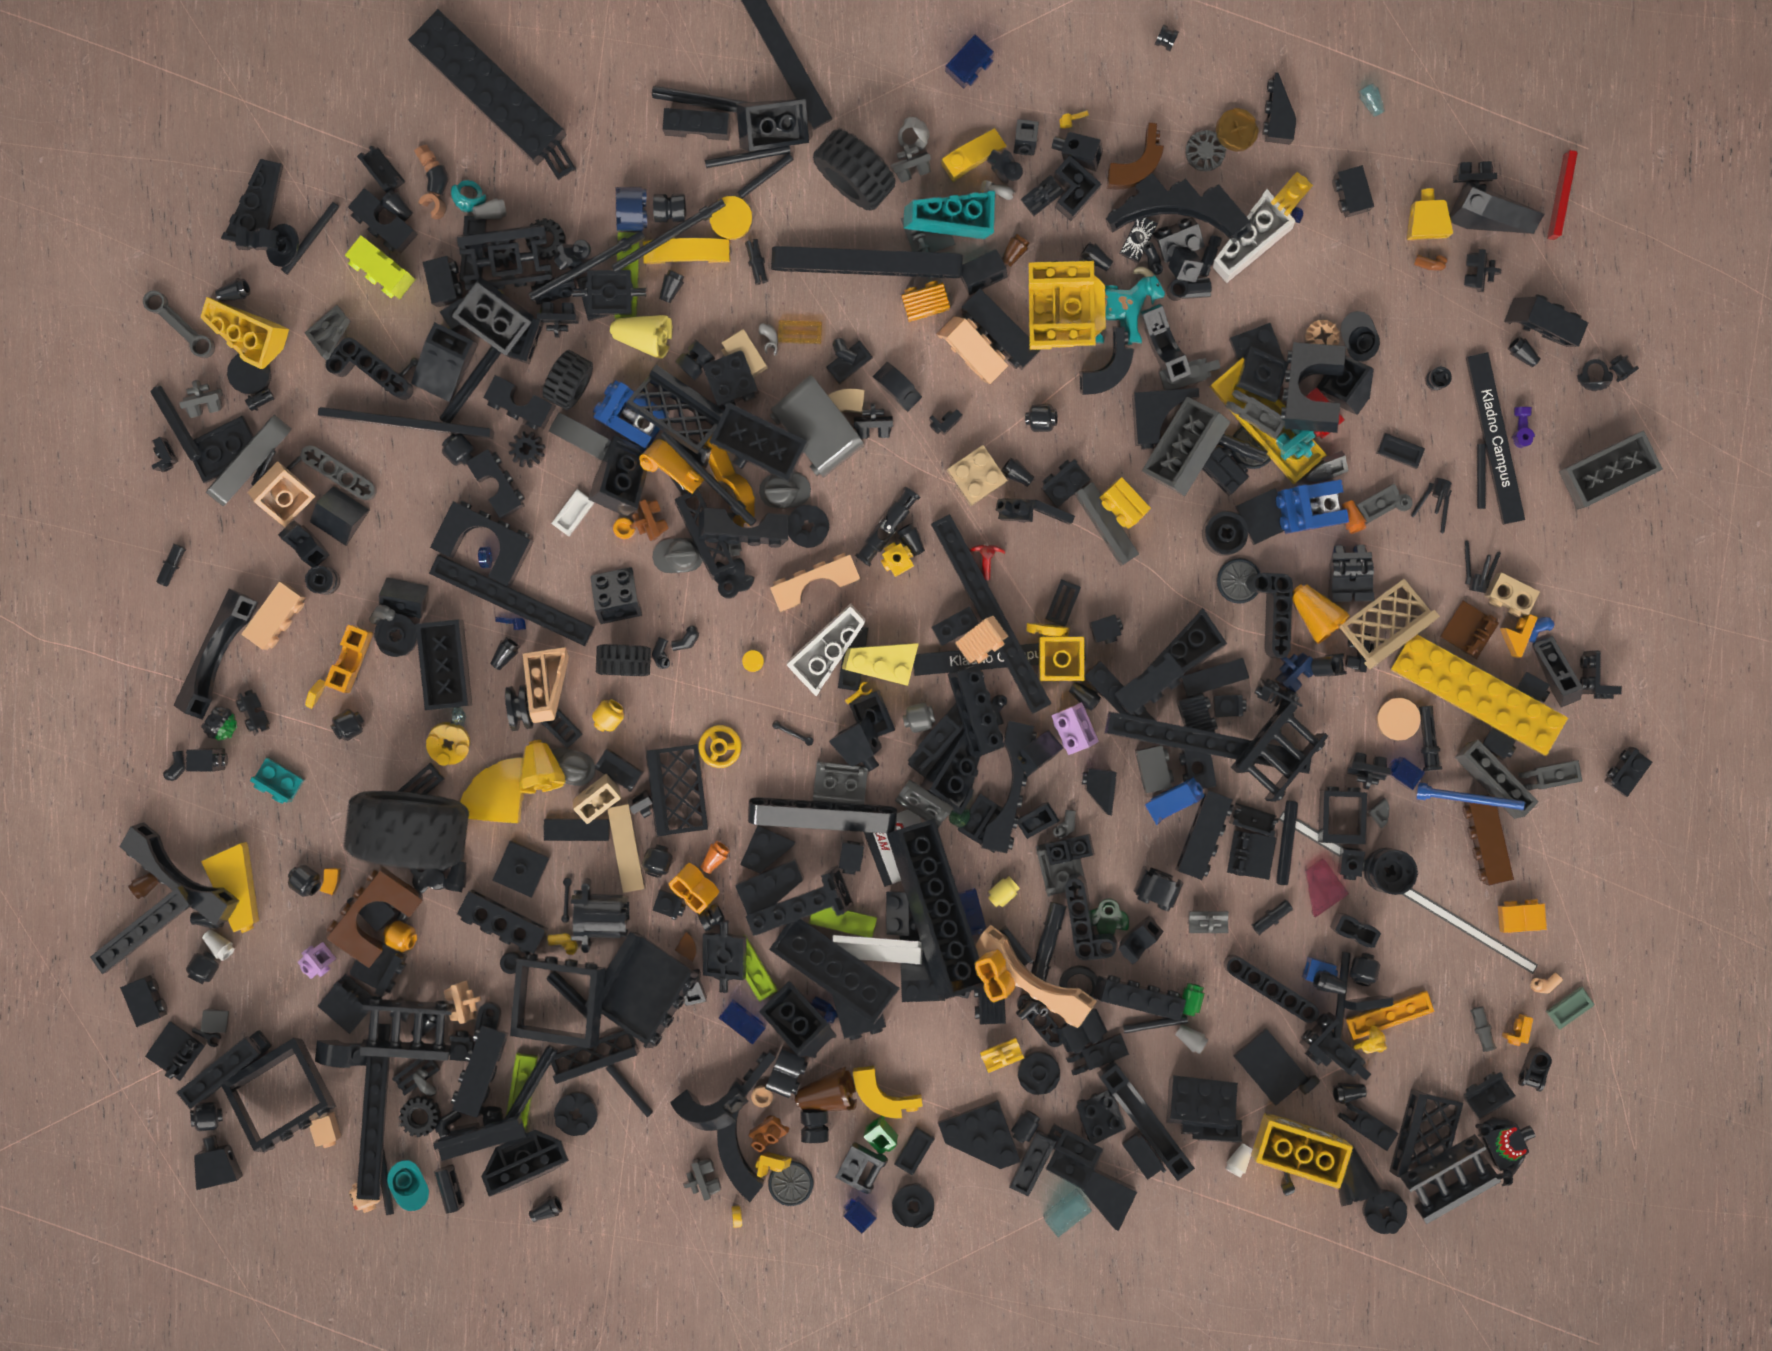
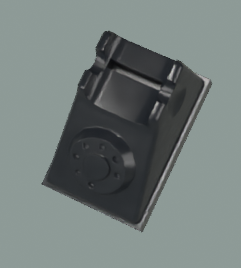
M790 981L759 1011L799 1057L808 1056L816 1058V1054L830 1039L837 1036L831 1025Z

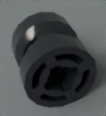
M1437 367L1431 370L1425 377L1427 387L1434 391L1445 388L1451 382V372L1445 367Z
M717 903L711 905L710 909L703 910L700 914L697 913L706 932L711 930L714 925H720V920H725Z

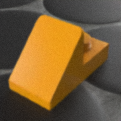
M1531 614L1520 617L1516 624L1517 632L1507 628H1500L1512 657L1522 658L1538 617Z

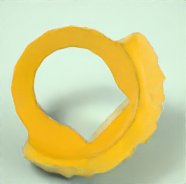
M1371 1026L1369 1039L1354 1045V1050L1363 1049L1365 1053L1383 1052L1387 1048L1384 1033L1376 1026Z

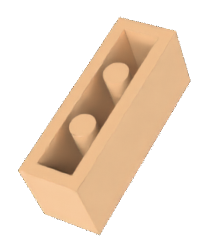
M279 582L242 632V635L262 650L272 649L279 641L278 635L281 631L287 630L292 623L290 619L294 613H299L303 608V601L306 597L285 582Z

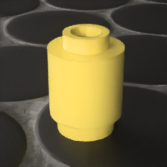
M1009 876L1006 879L1002 878L988 891L990 893L988 899L995 907L1000 905L1003 908L1017 895L1016 892L1020 888Z

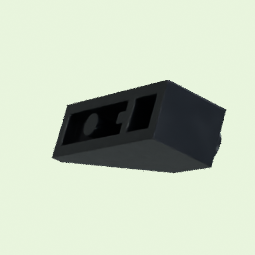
M1553 636L1533 643L1532 646L1543 673L1560 707L1562 708L1581 700L1583 687Z

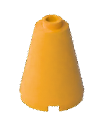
M1300 584L1293 590L1292 601L1314 641L1318 644L1329 638L1332 632L1338 630L1350 618L1347 611L1308 584L1305 586Z

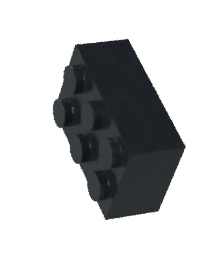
M482 277L478 278L452 315L453 318L505 356L530 325L534 317Z
M1173 1075L1169 1079L1166 1122L1231 1130L1235 1127L1238 1083Z

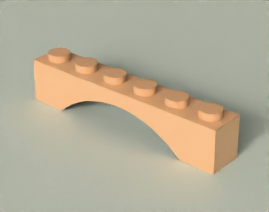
M992 925L982 933L975 944L979 959L983 954L998 949L1005 958L1006 969L1011 973L1015 986L1026 990L1032 998L1044 1003L1050 1011L1058 1013L1070 1025L1078 1028L1097 1002L1080 988L1058 987L1036 977L1017 958L1009 938Z

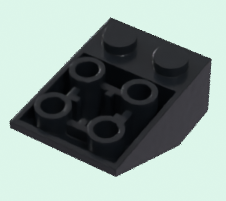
M434 322L425 340L411 384L445 401L451 402L478 344Z

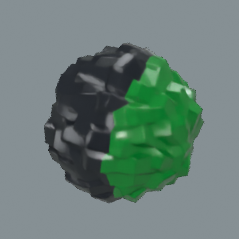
M222 706L214 707L211 714L204 721L205 723L201 725L208 738L216 740L231 738L238 727L235 714L230 709H225Z

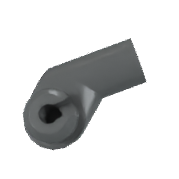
M380 604L371 614L369 621L374 625H377L381 619L392 621L395 611L390 609L389 606Z

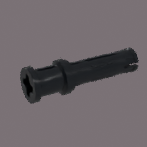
M1433 705L1419 707L1423 736L1421 753L1424 756L1425 765L1423 771L1442 770L1439 762V752L1441 750L1437 746Z

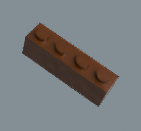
M1464 802L1465 806L1462 809L1470 825L1467 831L1469 838L1473 839L1475 848H1472L1474 859L1478 860L1480 869H1477L1479 880L1488 886L1514 880L1497 806Z

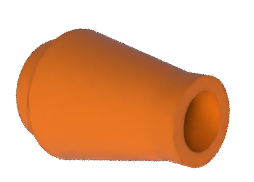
M1351 500L1341 505L1342 509H1347L1349 522L1345 523L1346 530H1349L1350 534L1364 530L1367 521L1356 507L1354 501Z
M716 841L710 845L700 868L706 873L711 874L717 866L728 858L730 850L723 843Z

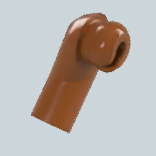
M1418 255L1414 265L1427 270L1442 271L1446 268L1447 258L1439 255L1436 257V260H1432Z

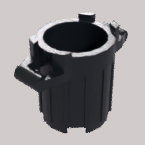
M585 878L582 882L581 890H574V895L571 896V904H574V936H571V940L582 941L581 951L583 953L590 951L592 945L591 937H627L629 929H626L627 920L630 918V902H627L629 897L623 895L591 894L590 886L592 882L589 878Z

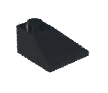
M1345 356L1343 376L1325 375L1317 388L1334 403H1340L1341 408L1358 415L1370 399L1374 369Z
M1087 768L1086 772L1082 773L1081 785H1085L1084 789L1102 812L1112 816L1117 772Z

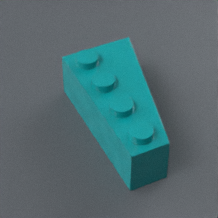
M995 191L970 193L969 195L962 196L953 195L945 198L913 200L904 207L903 229L986 239L994 233Z

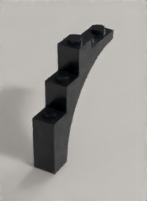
M1153 173L1137 183L1135 186L1136 196H1130L1124 205L1118 209H1113L1105 218L1107 227L1113 233L1141 217L1161 214L1189 216L1211 224L1222 231L1233 243L1252 230L1251 221L1219 184L1214 188H1208L1201 197L1186 178L1181 182L1174 183L1170 190L1167 191Z

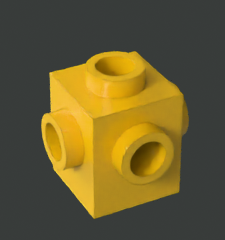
M894 542L884 548L885 553L882 554L884 559L881 560V563L887 572L891 570L894 577L914 567L910 560L913 555L907 545L903 547L901 543L896 545ZM898 555L900 556L901 560L899 562H895L893 560V556Z

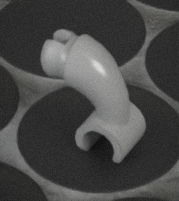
M986 180L982 182L980 189L982 193L995 191V194L1007 200L1013 199L1012 194L1015 193L1009 186L995 185V183Z
M761 323L758 332L760 335H765L770 341L765 345V353L767 354L769 347H774V356H776L778 353L777 332L773 326Z

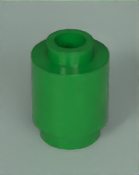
M1187 983L1182 993V998L1186 1000L1183 1014L1195 1016V1013H1200L1205 995L1203 992L1204 987Z

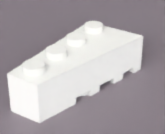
M1266 189L1247 216L1251 221L1252 230L1235 243L1229 240L1214 260L1213 268L1226 283L1293 229L1294 218L1290 214L1288 216L1284 215L1286 210L1284 207L1281 211L1277 209L1280 203L1277 202L1275 205L1270 203L1275 197L1268 189Z
M850 603L787 661V666L815 696H817L864 625L865 618Z

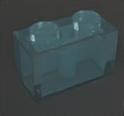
M1076 1188L1046 1211L1043 1217L1055 1235L1059 1237L1092 1212V1209Z

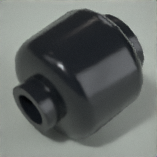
M1034 404L1030 407L1029 412L1025 414L1026 425H1030L1033 432H1050L1058 423L1057 410L1053 409L1051 404Z
M453 433L442 443V454L454 466L460 464L465 466L467 465L466 462L473 458L471 454L474 451V446L462 434L455 435Z
M346 709L332 718L333 724L330 727L339 740L349 741L363 732L361 724L364 723V720L358 711L353 713L352 710Z
M656 844L655 848L651 847L646 850L642 867L647 875L661 878L662 875L668 874L673 856L667 852V847Z
M307 865L294 867L288 874V887L302 897L313 896L321 886L320 875Z
M206 951L203 954L195 953L186 967V972L189 974L187 977L202 985L204 982H210L219 968V964L214 961L215 956Z
M1362 953L1361 956L1353 959L1350 977L1354 980L1355 984L1370 987L1371 984L1377 982L1380 963L1374 959V955Z
M215 1102L197 1104L194 1106V1110H190L191 1127H195L198 1132L217 1129L218 1122L223 1121L222 1108L217 1109Z

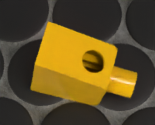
M1433 188L1422 189L1421 201H1415L1410 207L1407 240L1450 237L1453 234L1446 200H1435Z

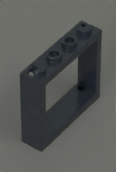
M525 954V957L518 958L510 1036L584 1048H592L599 1045L606 967H599L594 962L578 964V960L565 959V962L558 961V957L546 956L543 959L538 958V954ZM529 967L590 976L585 1034L524 1025Z
M295 1037L234 1074L221 1085L255 1152L265 1153L268 1150H273L275 1144L291 1139L294 1136V1132L310 1127L312 1121L317 1118L326 1117L330 1110L336 1107L303 1039ZM295 1054L320 1103L261 1139L237 1090Z

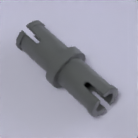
M1480 1006L1470 1009L1476 1027L1474 1031L1479 1036L1483 1052L1496 1049L1497 1047L1491 1034L1492 1026L1488 1024L1484 1007Z

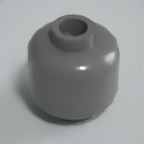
M926 703L907 707L906 715H903L905 727H910L913 733L929 730L932 728L933 723L936 722L932 706H928Z

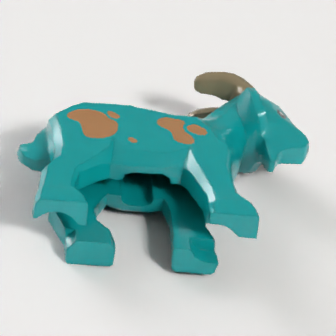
M1144 266L1134 268L1133 274H1141L1144 277L1130 290H1118V286L1114 285L1105 286L1106 320H1120V325L1125 327V331H1128V344L1125 345L1142 343L1141 335L1138 332V317L1146 295L1151 297L1152 305L1156 299H1161L1165 296L1159 280L1149 268ZM1099 333L1096 336V343L1104 344V338Z

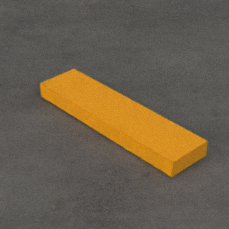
M1425 990L1394 1001L1390 1007L1371 1009L1346 1018L1345 1021L1351 1038L1356 1040L1369 1035L1370 1028L1373 1025L1381 1031L1435 1011L1428 991Z

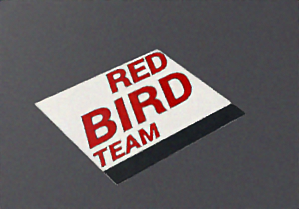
M910 810L897 813L896 830L921 823L920 817ZM864 832L884 887L901 881L887 834Z

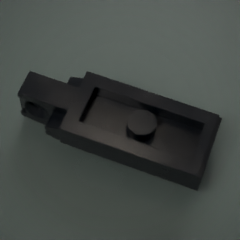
M1332 1031L1317 1045L1349 1075L1354 1077L1357 1073L1365 1080L1371 1076V1073L1363 1067L1366 1063L1363 1058L1343 1040L1333 1038Z
M1236 1120L1235 1127L1231 1130L1183 1124L1181 1125V1134L1192 1135V1139L1198 1141L1241 1143L1242 1120Z

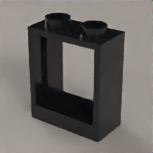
M1326 786V791L1320 790L1318 842L1366 844L1367 792H1361V788L1348 787L1347 791H1339V787ZM1329 797L1359 798L1358 835L1328 834Z

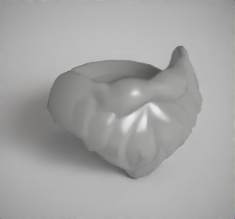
M917 117L904 119V125L898 133L900 145L905 144L902 138L903 132L907 128L912 127L919 138L914 144L908 145L910 149L917 146L918 150L922 151L930 137L926 124Z

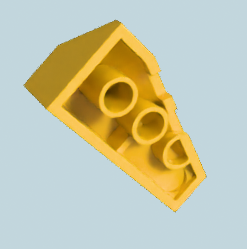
M206 297L200 317L216 334H220L227 341L226 344L230 348H234L245 362L260 369H264L284 349L289 332L288 328L209 297Z

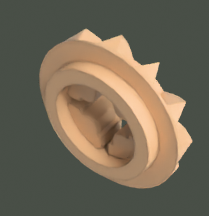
M1318 320L1308 327L1305 340L1306 343L1338 346L1340 331H1338L1336 324L1328 320ZM1321 330L1324 334H1331L1326 339V343L1322 339H1315L1321 334Z

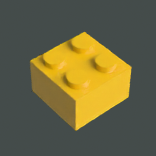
M1039 637V681H1084V637Z

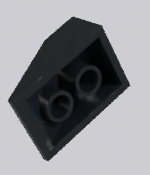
M806 99L736 104L741 149L756 151L809 143Z
M614 435L593 480L588 500L623 516H628L637 510L647 471L640 464L639 457L646 449Z
M919 934L899 936L900 940L921 942ZM924 950L922 952V964L900 963L902 1002L945 1001V999L939 1000Z

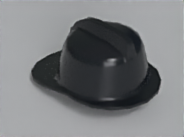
M1355 311L1348 314L1342 321L1340 329L1347 351L1351 358L1356 361L1370 360L1375 356L1380 347V338L1374 322L1365 312Z

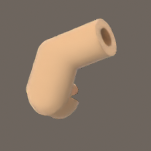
M1554 973L1548 980L1534 978L1530 986L1535 992L1550 993L1563 979L1557 973Z

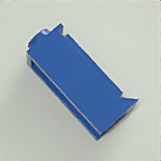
M1193 777L1151 798V801L1147 802L1145 806L1156 825H1158L1164 818L1199 802L1205 795L1203 794L1202 786Z

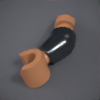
M426 144L414 150L421 164L426 166V177L428 178L427 192L429 194L423 195L418 203L428 207L431 202H435V208L431 211V218L438 220L446 212V205L439 197L444 194L448 183V174L445 167L440 165L438 161H435L434 153L430 151Z

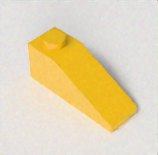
M994 128L942 158L941 165L952 182H955L985 162L993 149L1000 152L1007 146Z

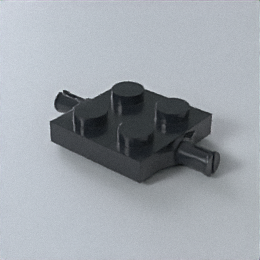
M587 270L585 288H572V297L586 298L588 315H632L634 296L647 297L646 287H633L631 270H620L616 273L614 270Z
M720 920L719 933L705 932L703 934V976L714 977L719 980L720 993L728 992L729 980L743 981L746 978V936L729 933V920Z

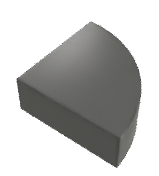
M1383 798L1367 811L1381 829L1388 822L1389 804Z

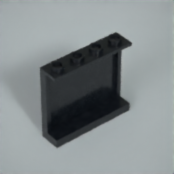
M630 931L605 971L601 1014L644 1043L643 1047H656L662 1040L661 1034L665 1028L672 1024L674 1013L683 1006L685 1002L684 997L687 992L691 991L696 985V978L699 974L638 932Z

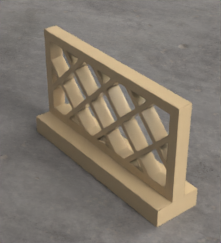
M1403 579L1343 623L1339 628L1365 658L1366 662L1364 664L1370 670L1431 625L1440 616L1435 610L1431 612L1407 581ZM1402 587L1407 592V599L1397 598V589ZM1381 601H1392V610H1382ZM1396 602L1407 604L1406 614L1396 612ZM1411 605L1418 606L1423 614L1420 616L1411 615ZM1366 612L1376 613V623L1365 621ZM1381 614L1391 616L1390 625L1380 624ZM1395 616L1406 618L1404 628L1395 626ZM1351 623L1361 625L1360 634L1352 633L1347 626ZM1365 626L1375 627V637L1364 635ZM1380 628L1390 630L1389 639L1379 638ZM1364 640L1374 641V650L1370 653L1363 646Z

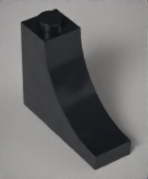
M1199 388L1134 392L1132 394L1135 446H1141V450L1154 449V445L1159 443L1161 426L1167 414L1174 407L1183 403L1186 397L1193 400L1199 398Z

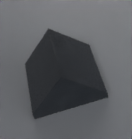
M333 486L316 502L310 523L347 546L370 510Z
M880 690L849 703L856 722L868 716L878 737L895 731Z

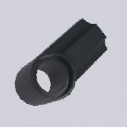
M1200 278L1196 282L1175 279L1168 285L1166 293L1169 299L1173 301L1211 297L1210 278ZM1174 285H1179L1182 288L1181 295L1173 291Z

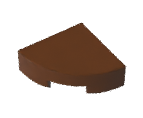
M686 931L675 951L693 962L696 956V944L691 934Z

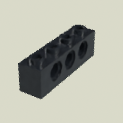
M473 889L468 891L457 912V915L461 916V921L469 925L474 923L480 926V930L486 934L491 935L494 933L500 936V941L509 945L513 943L519 946L518 950L525 954L537 952L549 929ZM479 908H484L487 911L488 916L486 919L478 916ZM498 918L506 920L507 926L505 929L498 927ZM517 928H523L526 931L524 939L516 935Z

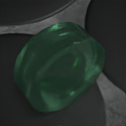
M965 808L961 815L953 811L949 814V822L958 828L966 825L970 819L968 808Z

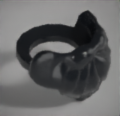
M1592 359L1584 364L1582 373L1577 375V379L1586 390L1596 392L1610 386L1613 380V373L1608 370L1605 362L1600 359ZM1595 363L1603 367L1602 381L1590 382L1587 373L1590 365Z

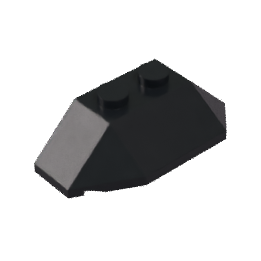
M533 1130L526 1133V1137L495 1147L481 1176L488 1196L491 1197L515 1189L567 1163L569 1159L562 1141L538 1130Z

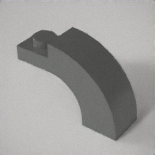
M559 412L549 429V432L601 461L611 442L606 437Z

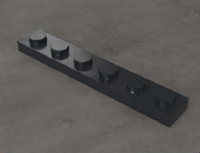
M183 886L177 887L90 956L101 974L107 973L192 906L194 902Z

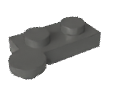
M1392 484L1357 504L1356 507L1367 521L1366 524L1394 508H1397L1399 511L1409 510L1412 507L1413 501L1407 494L1400 495L1396 485Z

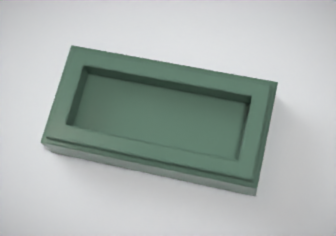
M1580 986L1546 1010V1013L1556 1027L1561 1030L1595 1004L1583 987Z

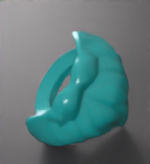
M464 180L458 185L455 184L451 187L453 202L463 212H473V207L479 206L487 200L486 195H482L481 187L474 181ZM466 186L472 187L477 192V197L475 199L467 198L461 194V189Z

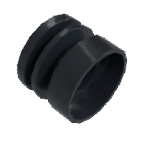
M1386 847L1378 848L1368 855L1364 862L1363 874L1367 884L1374 890L1391 895H1401L1411 890L1416 883L1418 869L1413 857L1407 852ZM1385 867H1388L1387 869L1390 870L1389 874L1384 871Z

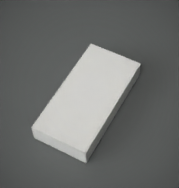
M577 489L551 524L570 537L594 505V502L588 500L589 497Z

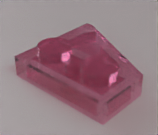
M1322 858L1305 870L1306 881L1309 887L1308 894L1312 907L1311 913L1314 918L1349 894L1325 859Z

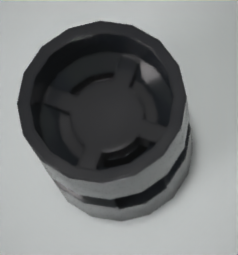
M654 194L653 213L655 223H667L669 219L673 222L685 221V194H672L671 197H668L666 194Z
M695 339L687 347L688 352L682 353L675 360V363L693 380H696L703 373L702 368L706 363L715 360V357Z
M315 566L308 570L305 575V583L307 588L313 593L329 595L337 591L340 586V577L332 568Z
M800 1110L801 1124L804 1125L801 1129V1142L814 1144L829 1141V1129L825 1126L828 1123V1111Z

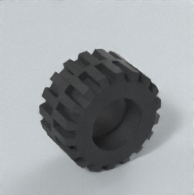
M571 350L565 351L556 360L546 378L543 387V397L565 410L572 408L578 402L590 381L593 363Z
M600 644L596 647V673L599 675H650L651 648L648 646Z

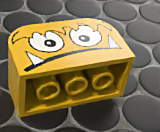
M1264 1113L1251 1157L1257 1163L1340 1189L1353 1146L1345 1139L1327 1131L1280 1116Z

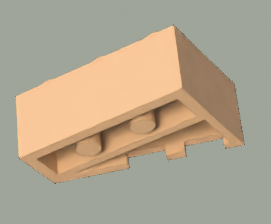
M566 647L523 654L529 713L533 723L555 720L569 660Z

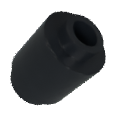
M1026 1109L1024 1113L1020 1114L1011 1129L1014 1133L1012 1137L1021 1143L1025 1141L1030 1142L1040 1125L1039 1121L1041 1118Z

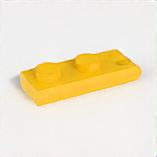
M1296 172L1270 203L1272 205H1275L1277 202L1280 203L1277 209L1281 211L1284 207L1286 209L1284 215L1288 216L1311 189L1313 184L1306 177Z

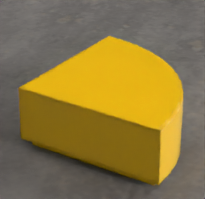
M320 679L312 686L308 692L305 706L311 709L315 706L324 691L325 681Z

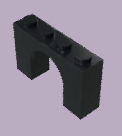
M1293 342V350H1288L1287 362L1291 364V369H1286L1285 382H1289V388H1284L1283 401H1287V407H1282L1281 420L1285 421L1284 429L1337 433L1340 403L1310 400L1301 393L1299 385L1305 378L1315 374L1343 376L1346 346Z
M460 500L459 504L453 501L430 548L450 558H454L464 536L469 531L480 527L488 528L495 533L500 544L499 555L488 577L511 587L534 542L528 539L530 534L520 529L516 533L509 529L510 524L500 519L496 523L490 520L492 515L482 510L476 513L471 510L472 505Z

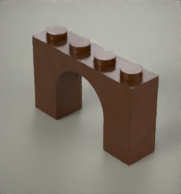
M382 865L377 870L373 868L366 877L368 880L363 887L360 885L353 893L354 899L350 904L346 902L339 911L341 915L338 919H333L326 927V939L368 968L382 953L383 944L359 927L356 917L361 908L371 902L383 901L410 917L423 901L422 893Z

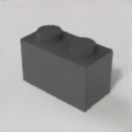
M1163 745L1135 750L1144 792L1151 793L1172 788L1171 783L1174 782L1172 770H1168L1166 762L1169 761L1167 749H1163Z

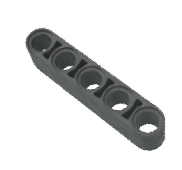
M274 414L205 493L224 506L266 460L271 451L282 442L292 428Z

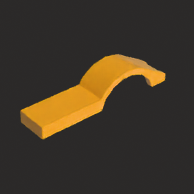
M709 439L705 445L712 448L708 462L715 479L728 484L733 489L737 501L740 500L746 506V510L755 518V498L751 486L746 479L735 473L727 452L711 445ZM735 515L733 518L734 523L738 526L744 527V523H747L740 515Z

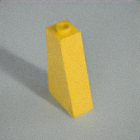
M244 842L201 861L214 888L224 887L240 900L228 921L233 932L241 930L242 933L253 929V924L259 921L249 847L247 842Z

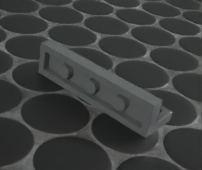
M1093 482L1074 494L1120 566L1139 555L1122 526L1117 522L1113 512L1103 507L1102 500L1099 498L1101 494Z

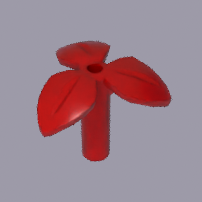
M977 545L970 548V552L980 551L983 557L982 575L985 580H990L991 559L995 552L1005 554V550L995 545Z

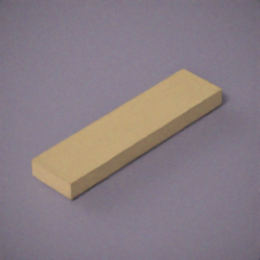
M629 804L608 808V815L623 893L645 889Z

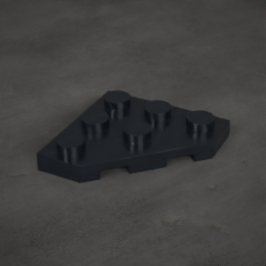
M998 1100L938 1122L945 1144L998 1169L1021 1162Z

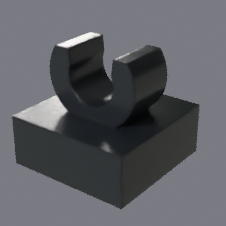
M647 789L628 800L629 808L633 814L640 811L644 818L652 814L649 807L652 804V800Z

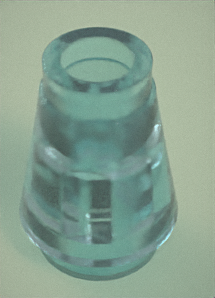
M1374 83L1358 91L1360 94L1359 99L1373 117L1385 112L1379 88Z

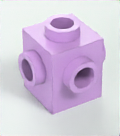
M322 942L315 948L311 945L301 954L304 957L297 963L300 965L302 972L312 979L317 974L321 977L330 970L329 965L336 958L324 942Z

